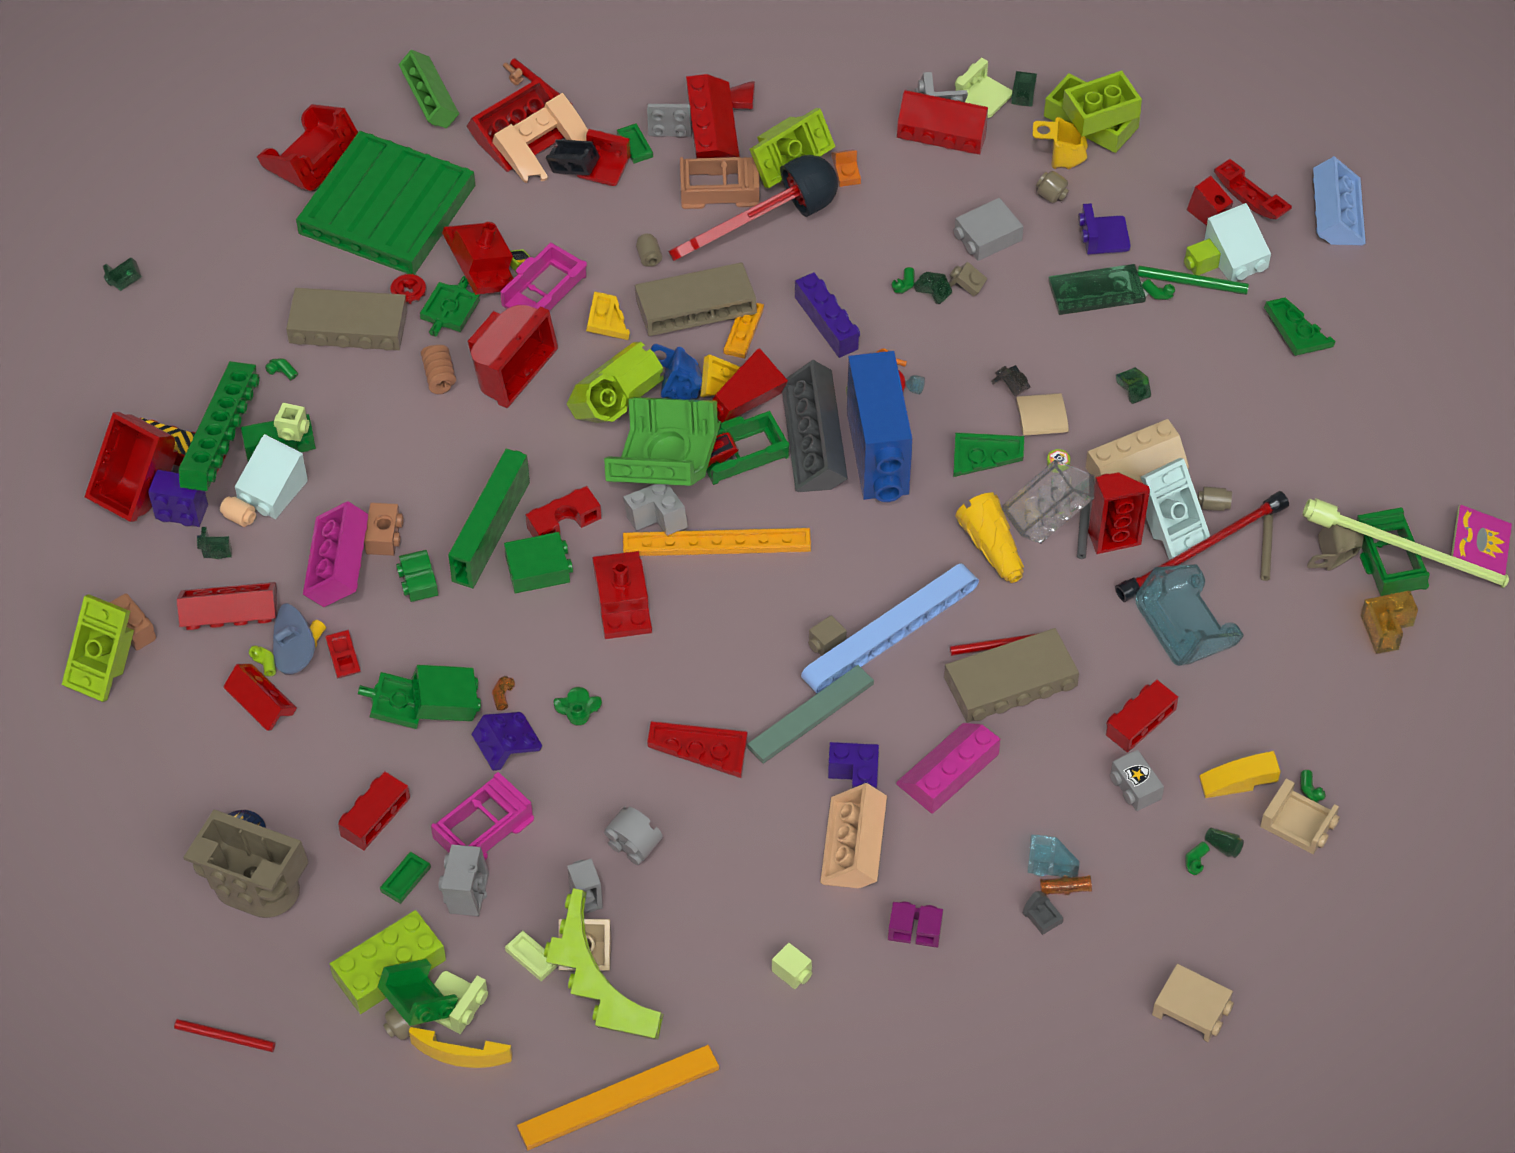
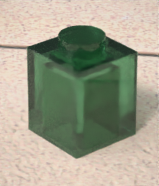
M1016 71L1011 104L1033 106L1037 74Z

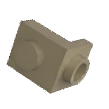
M966 262L961 267L957 265L950 273L952 278L948 285L952 287L958 283L974 297L981 290L987 277L969 262Z

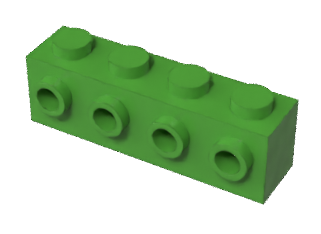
M410 50L399 63V66L427 121L434 126H441L447 129L459 115V112L431 58Z

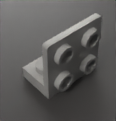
M647 104L648 136L691 137L692 123L689 104Z

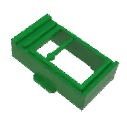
M767 411L745 420L739 416L722 422L717 436L729 432L734 442L764 432L771 445L743 457H740L738 452H736L734 455L737 459L724 461L723 463L716 461L707 468L706 473L712 484L715 485L723 479L784 457L785 459L789 458V442L786 440L772 413Z
M1402 507L1357 515L1356 521L1386 532L1397 530L1399 537L1415 542ZM1364 534L1363 552L1360 554V560L1365 572L1373 575L1381 597L1419 589H1428L1430 574L1425 568L1421 555L1406 550L1414 570L1387 574L1376 547L1381 548L1384 545L1390 544L1383 541L1374 543L1372 537Z

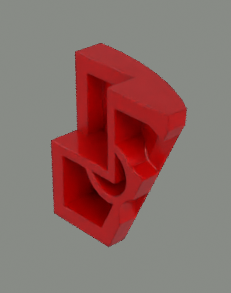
M755 81L730 88L733 108L753 109Z

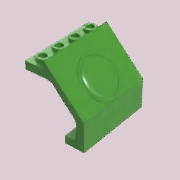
M630 398V431L621 457L608 456L604 458L606 481L691 486L703 479L721 421H718L717 401Z

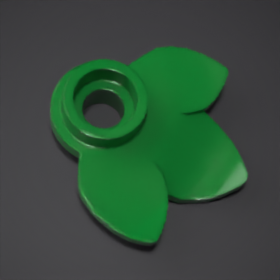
M583 687L572 688L566 698L554 699L555 710L559 714L566 715L568 720L574 725L585 724L591 713L599 710L602 706L601 697H589L588 691Z

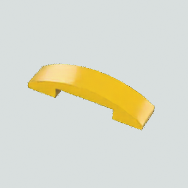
M414 1027L409 1028L412 1045L427 1056L446 1064L468 1068H486L512 1061L511 1045L485 1041L484 1048L481 1050L438 1042L435 1031Z

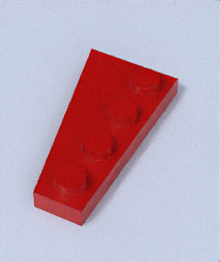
M651 721L647 744L649 748L741 778L748 732Z

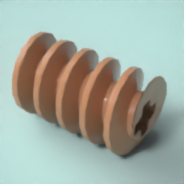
M431 345L423 348L421 356L429 390L435 394L448 392L456 382L449 348L445 345Z

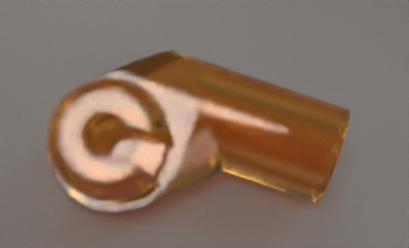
M502 676L499 678L492 690L496 709L499 711L508 708L505 693L507 690L511 691L512 687L515 686V681L511 677Z

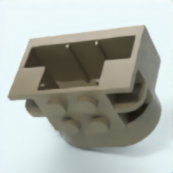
M215 809L183 857L184 860L193 863L196 874L207 878L211 889L215 890L217 897L224 904L262 918L279 916L294 905L300 891L298 880L308 865V859L300 840Z

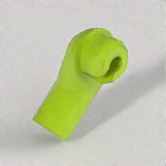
M252 646L249 649V656L254 661L263 665L264 675H275L276 669L273 653L263 647Z

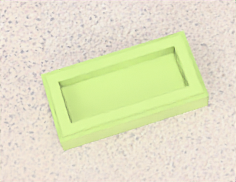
M524 931L520 932L505 946V951L541 982L558 967L546 962L547 957H544L545 949Z

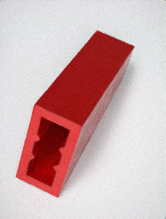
M760 348L748 358L715 394L712 401H717V418L721 423L736 418L780 395L788 380Z

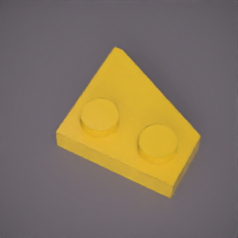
M594 291L586 331L628 340L630 331L626 329L624 315L619 309V302L616 296Z
M710 354L705 356L701 397L715 396L740 366Z

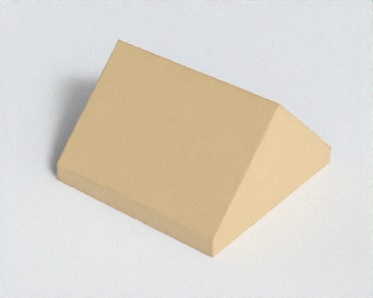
M559 919V931L562 919ZM585 919V931L590 951L600 970H610V919ZM559 966V970H576Z

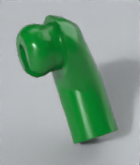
M905 268L903 280L898 278V282L895 280L892 282L891 285L895 293L902 294L913 288L915 276L913 268Z

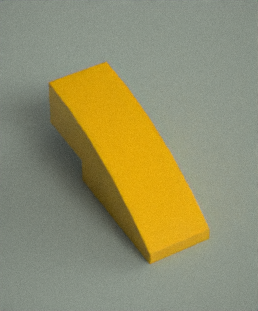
M1270 751L1228 762L1200 774L1199 779L1205 798L1253 791L1254 785L1278 782L1281 771L1275 752Z

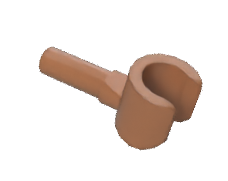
M508 63L503 64V67L511 73L509 79L514 85H518L524 80L521 76L522 70L520 68L515 70Z

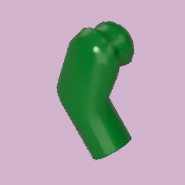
M1150 279L1145 280L1141 286L1154 299L1169 300L1175 293L1173 285L1166 284L1164 288H1158Z
M271 359L265 365L266 371L271 375L275 374L276 371L283 372L290 381L298 376V372L286 359Z
M1303 770L1300 774V788L1310 800L1319 803L1320 800L1325 799V791L1321 787L1315 789L1313 786L1312 771Z
M1200 842L1185 855L1186 869L1193 875L1203 871L1204 865L1201 864V858L1210 851L1209 846L1205 842Z

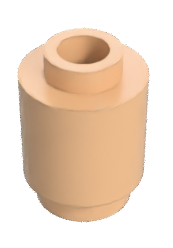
M226 497L220 506V512L225 518L242 527L252 524L256 518L255 507L237 497Z

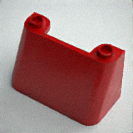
M311 104L301 117L305 132L281 155L273 148L264 149L257 156L260 164L266 170L303 190H315L325 180L358 134L345 108Z

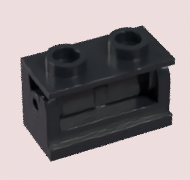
M555 140L557 146H554L550 154L546 156V160L553 173L591 174L600 158L592 141Z

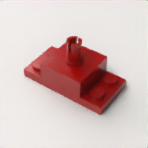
M485 222L444 227L442 234L475 295L500 292L514 279L509 270L513 255L494 223Z
M639 551L592 557L605 639L652 633L648 595Z

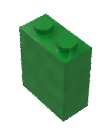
M559 532L504 543L505 557L515 594L570 583L569 573H573L571 559H566L565 554H568L566 540H561Z
M432 665L416 666L411 678L416 719L473 721L476 712H479L481 708V700L477 698L478 678L474 676V668Z

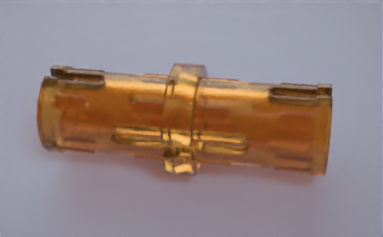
M1064 875L1062 878L1040 879L1041 892L1046 895L1064 893V896L1070 895L1073 892H1092L1091 875L1069 878L1068 875Z

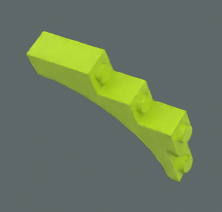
M573 888L572 894L567 895L565 909H568L567 917L562 919L559 933L563 934L562 939L552 937L551 942L546 943L544 957H547L546 962L552 965L576 969L575 974L571 973L568 988L571 989L570 994L600 1001L599 1005H595L592 1019L596 1021L595 1026L658 1040L664 1014L642 1007L627 999L611 985L600 971L590 951L585 931L584 910L586 892Z

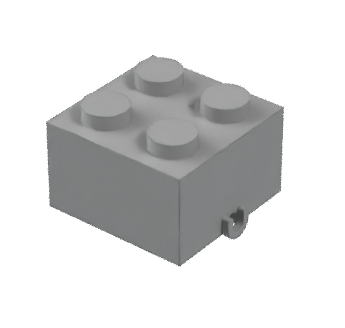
M451 845L450 852L445 855L444 876H440L439 891L443 893V902L447 905L450 914L479 916L482 901L487 897L485 889L489 876L481 847Z

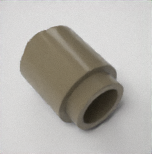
M651 234L641 235L636 243L641 263L644 266H655L662 260L658 241Z
M1203 487V491H1198V501L1202 505V510H1230L1232 491H1226V488Z

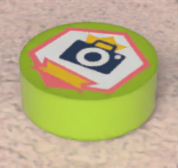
M1061 449L1052 450L1047 457L1048 468L1054 472L1066 471L1070 466V455Z

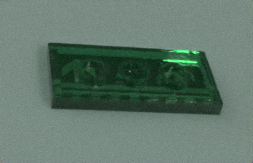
M1135 264L1050 276L1048 281L1059 315L1137 304L1146 301Z

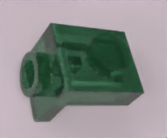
M132 257L114 269L108 264L103 266L105 281L120 291L142 277L137 262Z
M925 272L913 284L916 292L932 294L936 304H941L952 294L951 286L945 274Z
M202 527L201 535H197V548L202 550L203 558H232L229 536L209 537L207 527Z

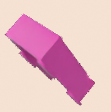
M550 242L535 258H527L516 269L518 275L500 291L502 306L507 309L516 305H527L536 309L541 306L550 311L582 278H586L587 262L578 259ZM550 265L568 274L548 294L537 289L535 285H531ZM528 287L530 291H535L543 296V298L536 303L521 293Z
M497 772L490 781L436 824L433 823L431 829L433 838L448 853L450 852L451 845L466 846L450 829L465 820L479 808L495 824L468 846L481 847L484 859L486 860L488 857L486 852L509 833H520L534 821V816L532 814L531 802L505 777ZM490 797L508 813L499 821L482 806Z

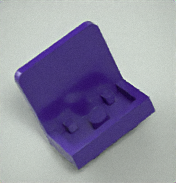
M1092 203L1083 204L1082 213L1078 214L1079 226H1082L1083 229L1081 233L1082 242L1086 245L1087 254L1129 251L1131 245L1125 217H1094Z
M521 712L485 714L471 734L493 771L501 770L510 754L536 752L542 748L541 742Z

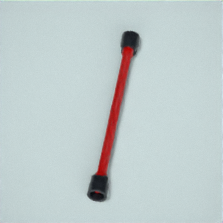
M1282 491L1274 493L1263 501L1260 508L1185 552L1180 553L1173 559L1168 560V562L1161 564L1156 569L1149 571L1141 577H1133L1115 586L1118 597L1123 602L1130 600L1141 592V588L1145 584L1203 552L1208 547L1215 545L1220 540L1227 538L1264 515H1272L1289 507L1288 498Z

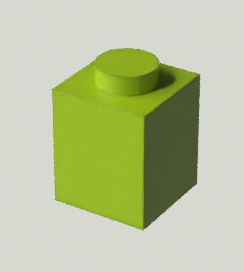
M1209 238L1188 246L1184 263L1186 268L1191 270L1194 275H1201L1219 267L1221 253Z

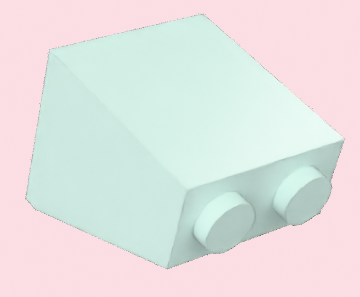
M1246 203L1208 218L1204 240L1210 238L1220 251L1219 268L1228 280H1243L1247 276L1263 272L1269 267L1271 252Z
M264 434L235 485L237 498L254 506L261 515H268L276 520L308 481L303 453Z

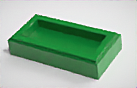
M637 123L617 129V136L630 139V158L633 164L653 158V151Z
M409 852L380 887L381 893L401 904L430 870V863Z

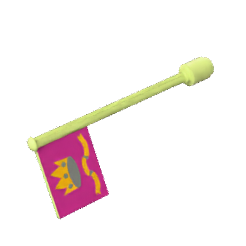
M1317 498L1314 500L1308 499L1305 504L1303 516L1310 522L1326 528L1338 524L1501 585V588L1506 587L1509 582L1506 567L1512 523L1460 504L1457 511L1452 553L1450 556L1340 515V512L1337 511V506Z

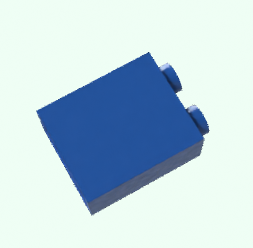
M887 351L848 356L847 417L863 500L876 498L881 502L895 501L902 495H909L913 440L895 352Z

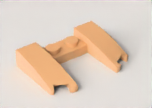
M561 93L546 102L545 107L518 124L514 126L510 124L494 134L492 143L524 183L528 182V176L539 175L540 180L545 181L548 179V176L528 147V144L554 128H557L566 140L586 141L588 129L572 104Z

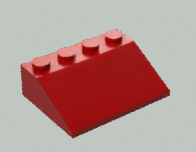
M541 77L472 117L467 124V128L477 143L506 172H509L513 168L492 143L494 134L510 124L513 126L541 110L545 107L546 102L553 99L554 96ZM554 128L528 144V147L534 155H537L555 144L556 139L562 140L565 137L557 128Z

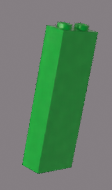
M507 448L502 454L448 554L452 582L474 589L530 483L526 454Z

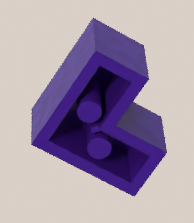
M830 742L828 778L852 780V788L868 783L877 789L879 745Z

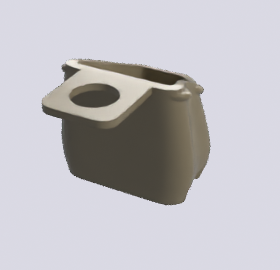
M1338 524L1332 525L1330 528L1323 526L1318 534L1322 554L1312 556L1307 567L1326 568L1330 571L1342 565L1358 554L1362 548L1364 534ZM1319 559H1324V562H1323V563H1320V564L1314 563L1315 561H1317V560H1319Z

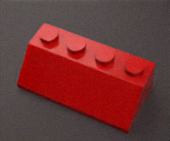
M709 74L686 76L696 158L740 157L729 82Z
M904 90L897 124V138L980 155L986 138L988 107Z
M1119 472L1103 474L1095 478L1088 534L1096 554L1141 545L1150 493L1148 485Z
M276 582L181 590L176 599L179 627L186 626V630L199 629L200 625L210 624L211 628H217L229 622H234V625H246L251 620H257L258 623H269L277 615Z

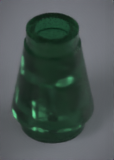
M1212 827L1208 829L1205 835V841L1209 842L1227 857L1232 856L1236 858L1244 845V840L1240 838V835Z

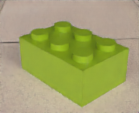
M1121 70L1065 89L1062 108L1083 137L1139 118L1142 98Z

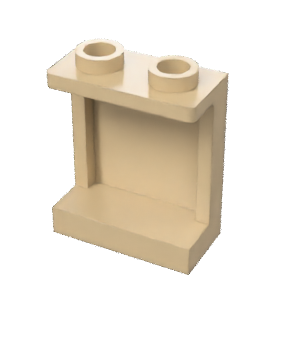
M1285 779L1263 814L1260 827L1314 855L1318 847H1324L1329 837L1327 834L1328 830H1334L1340 819V816L1337 815L1339 806L1334 804L1330 810L1293 791L1295 783Z
M1177 964L1154 1004L1152 1015L1162 1020L1164 1014L1204 1033L1203 1040L1209 1042L1212 1035H1218L1223 1025V1022L1220 1021L1223 1015L1228 1016L1233 1008L1234 1002L1231 1001L1233 991Z

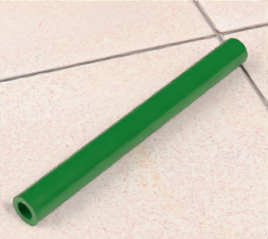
M1140 265L1137 274L1138 277L1246 295L1249 286L1248 283Z

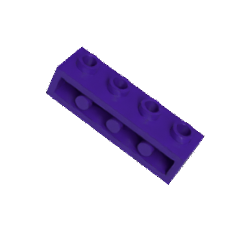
M815 272L795 280V299L838 358L858 350L859 328L856 324L853 325L846 310L840 308L834 294H830L827 290L825 282L819 279Z

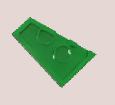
M1286 297L1266 301L1264 309L1295 356L1334 347L1336 341L1331 337L1327 338L1324 336L1317 324L1312 325L1304 318V313Z
M955 433L953 477L1023 461L1024 436Z

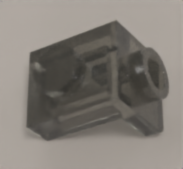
M1016 365L1007 368V366L1002 367L995 372L997 377L991 380L993 385L1004 380L1014 396L1022 394L1031 388L1027 377L1020 372Z

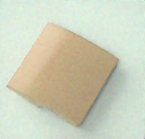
M1062 393L1016 397L1023 436L1069 432Z

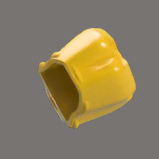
M1057 117L1055 122L1035 121L1033 123L1034 138L1053 139L1052 167L1054 169L1058 167L1071 169L1087 159V140L1085 136L1082 137L1074 124L1060 117ZM1040 126H1046L1050 129V132L1041 134L1037 129Z

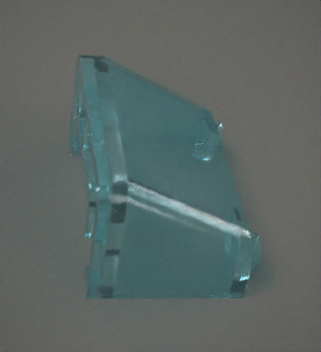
M1197 564L1155 567L1138 590L1135 599L1136 605L1172 662L1178 666L1189 665L1236 646L1244 636L1240 628L1233 622L1225 623L1221 627L1199 595L1205 586V577Z

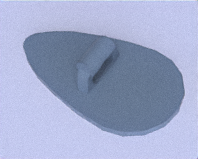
M285 603L280 607L275 620L273 654L275 665L279 671L284 674H294L306 667L312 659L315 651V640L301 612L294 606Z

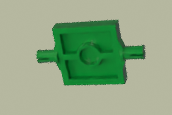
M465 276L461 278L458 285H448L439 282L421 310L420 319L434 323L429 330L430 335L436 337L442 327L461 332L479 303V295H475V293L469 292L466 289L469 282L465 279Z
M381 672L374 689L362 685L359 686L357 695L371 698L370 718L417 729L419 719H416L411 679Z

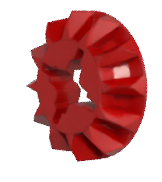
M404 274L392 282L391 294L406 295V302L411 304L412 301H420V297L425 296L426 284L417 275ZM404 287L409 290L412 289L413 292L405 291Z

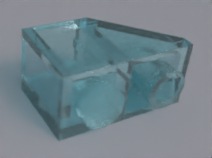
M1031 835L1027 873H1033L1037 876H1059L1063 879L1078 877L1080 861L1057 837Z

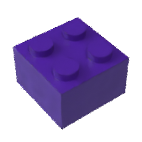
M157 470L148 491L155 519L162 522L180 523L184 526L200 527L208 507L205 491L180 488L179 473Z

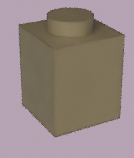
M831 615L809 629L808 644L815 653L818 652L823 656L846 640L847 630Z

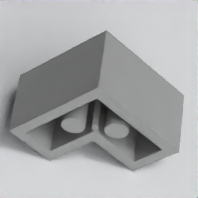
M654 484L623 496L627 518L635 530L658 522L665 534L670 535L688 527L685 506L669 484Z

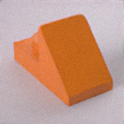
M857 150L831 152L839 187L861 184L857 165Z

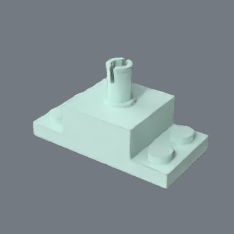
M1178 458L1141 476L1142 483L1150 488L1146 518L1153 539L1163 541L1169 560L1210 537L1183 458Z

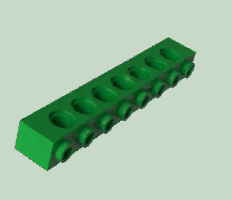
M229 361L179 467L180 488L208 491L211 483L215 482L217 469L222 467L223 456L228 454L229 443L234 441L236 428L240 427L242 415L247 412L248 401H252L254 388L259 386L260 375L256 374L255 364Z

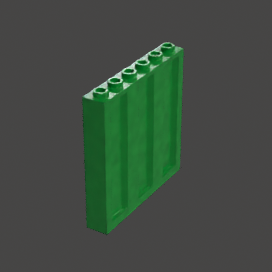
M359 131L297 217L298 234L406 274L415 275L442 236L444 227H448L474 189V171L452 164L449 161L432 157L429 154L418 152L410 147H404L390 140L379 138L373 134Z

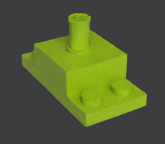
M815 108L800 118L788 117L757 137L759 143L749 150L764 187L770 188L782 181L780 173L782 165L804 155L820 157L836 146L821 109Z
M90 594L84 596L62 681L63 686L102 702L108 700L113 678L122 675L124 672L134 633L133 629L127 627L130 615L129 610Z

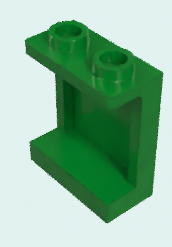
M427 959L386 966L383 968L379 980V990L409 1026L449 1018L458 1001V997L455 994L443 996L428 978L431 964Z

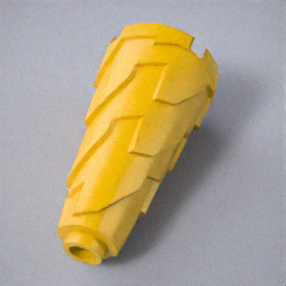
M993 492L980 494L970 499V507L966 508L963 504L956 511L955 517L958 523L967 532L977 549L982 551L1001 578L1010 581V583L1019 581L1023 577L1024 566L1009 529L1011 528L1000 505V499Z

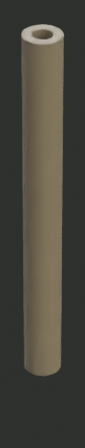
M1273 514L1264 515L1261 560V580L1263 581L1270 580Z

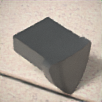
M1035 891L1027 901L1022 913L1032 921L1043 935L1062 924L1063 917L1045 893Z

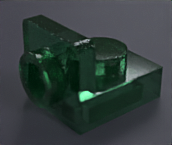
M1136 367L1116 375L1117 383L1128 391L1129 402L1132 404L1151 397L1149 378Z

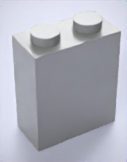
M1000 198L955 218V228L953 230L955 237L963 242L968 253L973 254L977 261L1022 241L1023 225Z

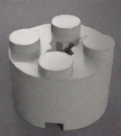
M624 806L604 831V834L610 839L608 845L616 852L621 850L626 852L628 859L636 865H639L641 861L646 859L663 836L657 826L654 830L650 827L649 823L651 820L630 806L627 809Z

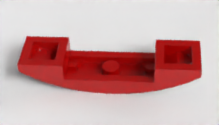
M1229 159L1214 169L1215 174L1229 192L1242 204L1246 203L1249 209L1259 215L1276 220L1292 209V206L1276 194L1271 197L1246 178L1245 170L1233 160Z

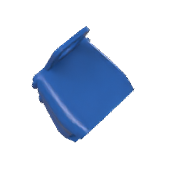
M653 344L651 347L653 352L663 351L666 353V358L659 360L661 365L666 367L661 387V397L696 399L699 396V390L702 385V372L697 360L688 355L682 347L672 350L659 344Z

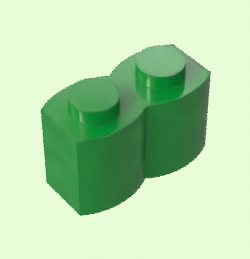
M427 549L399 556L400 563L396 564L399 578L404 577V582H401L404 596L409 595L410 602L438 596L437 584Z

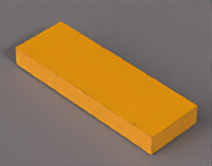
M756 303V314L735 318L723 349L724 354L746 358L763 313L764 304Z

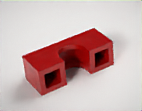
M585 486L525 514L527 529L533 537L555 532L560 533L558 522L563 519L575 520L583 528L601 519V505L588 486Z

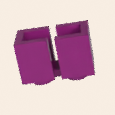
M906 901L893 902L888 940L910 944L914 919L918 920L916 945L938 948L943 909L932 905L916 908V905Z

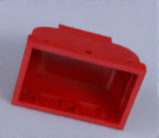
M516 305L506 309L501 314L493 311L468 340L481 391L485 395L497 400L498 405L505 408L512 404L558 349L550 311L541 306L536 309L527 305Z
M113 412L84 497L130 522L137 521L139 516L145 515L152 508L148 491L156 471H172L178 453L174 449V436L132 414L125 415L121 412Z

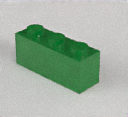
M306 414L307 420H309V429L306 434H303L300 442L278 437L274 421L242 426L241 430L247 461L249 462L264 434L299 452L316 449L309 414Z

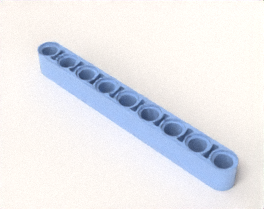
M964 564L956 565L809 664L801 673V678L818 694L855 666L859 665L862 667L971 593L977 587L979 579Z

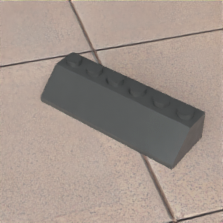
M811 360L786 378L788 382L782 391L795 491L832 490L848 479L832 370L815 360Z

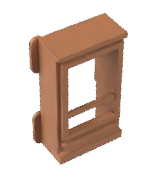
M680 157L681 206L683 209H702L705 207V204L736 203L737 207H753L759 204V172L753 157L683 159V157ZM738 173V184L727 185L726 175ZM689 175H723V185L690 186Z

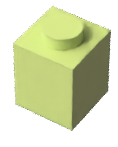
M788 943L772 959V972L793 989H796L801 983L805 984L812 975V960Z

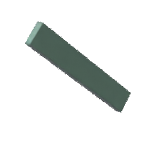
M859 665L855 666L747 744V748L764 764L874 685V680Z

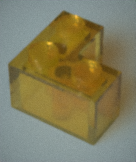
M1411 591L1364 600L1361 618L1376 654L1399 650L1403 637L1401 628L1414 626L1418 608Z

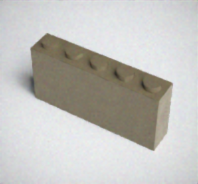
M742 262L635 285L636 302L648 336L757 313L756 296Z
M295 288L286 328L288 341L298 345L400 350L407 314L406 295Z
M1056 628L945 664L944 679L966 722L969 723L974 720H983L986 716L995 713H1004L1016 706H1025L1031 701L1040 698L1046 699L1061 691H1070L1078 686L1079 671Z

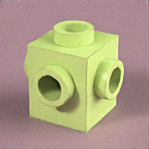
M282 403L274 420V427L277 428L278 437L285 440L301 441L303 434H306L309 429V420L306 417L305 407Z

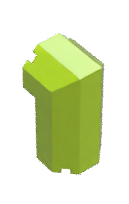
M632 342L578 382L567 402V406L575 419L597 423L613 422L627 412L630 398L643 396L664 380V376H660L663 372V367L655 353L651 349L645 351L642 348L645 346L642 342Z

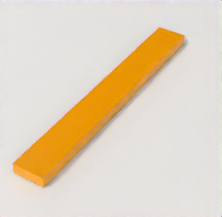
M810 528L677 531L670 535H666L665 532L623 533V553L639 551L640 556L811 552Z
M706 1045L517 1125V1129L528 1151L718 1071L719 1064L709 1045Z

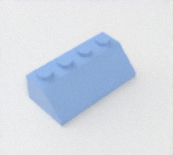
M1333 156L1313 168L1314 199L1316 202L1315 215L1317 217L1316 231L1320 238L1325 239L1331 245L1362 246L1366 244L1361 178Z

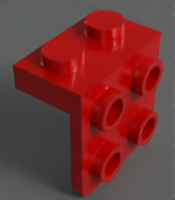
M588 129L586 141L593 142L600 158L590 175H577V177L616 186L630 158V139Z

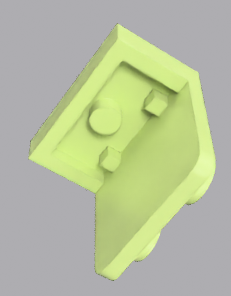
M981 57L969 67L963 76L961 75L957 78L955 91L967 90L968 96L965 102L988 107L987 118H990L1013 96V91L987 76L988 61Z
M444 971L434 985L443 996L455 994L458 997V1001L449 1018L435 1020V1022L461 1035L465 1027L471 1023L480 1005L487 999L486 980L476 976L473 982L469 983L448 971Z

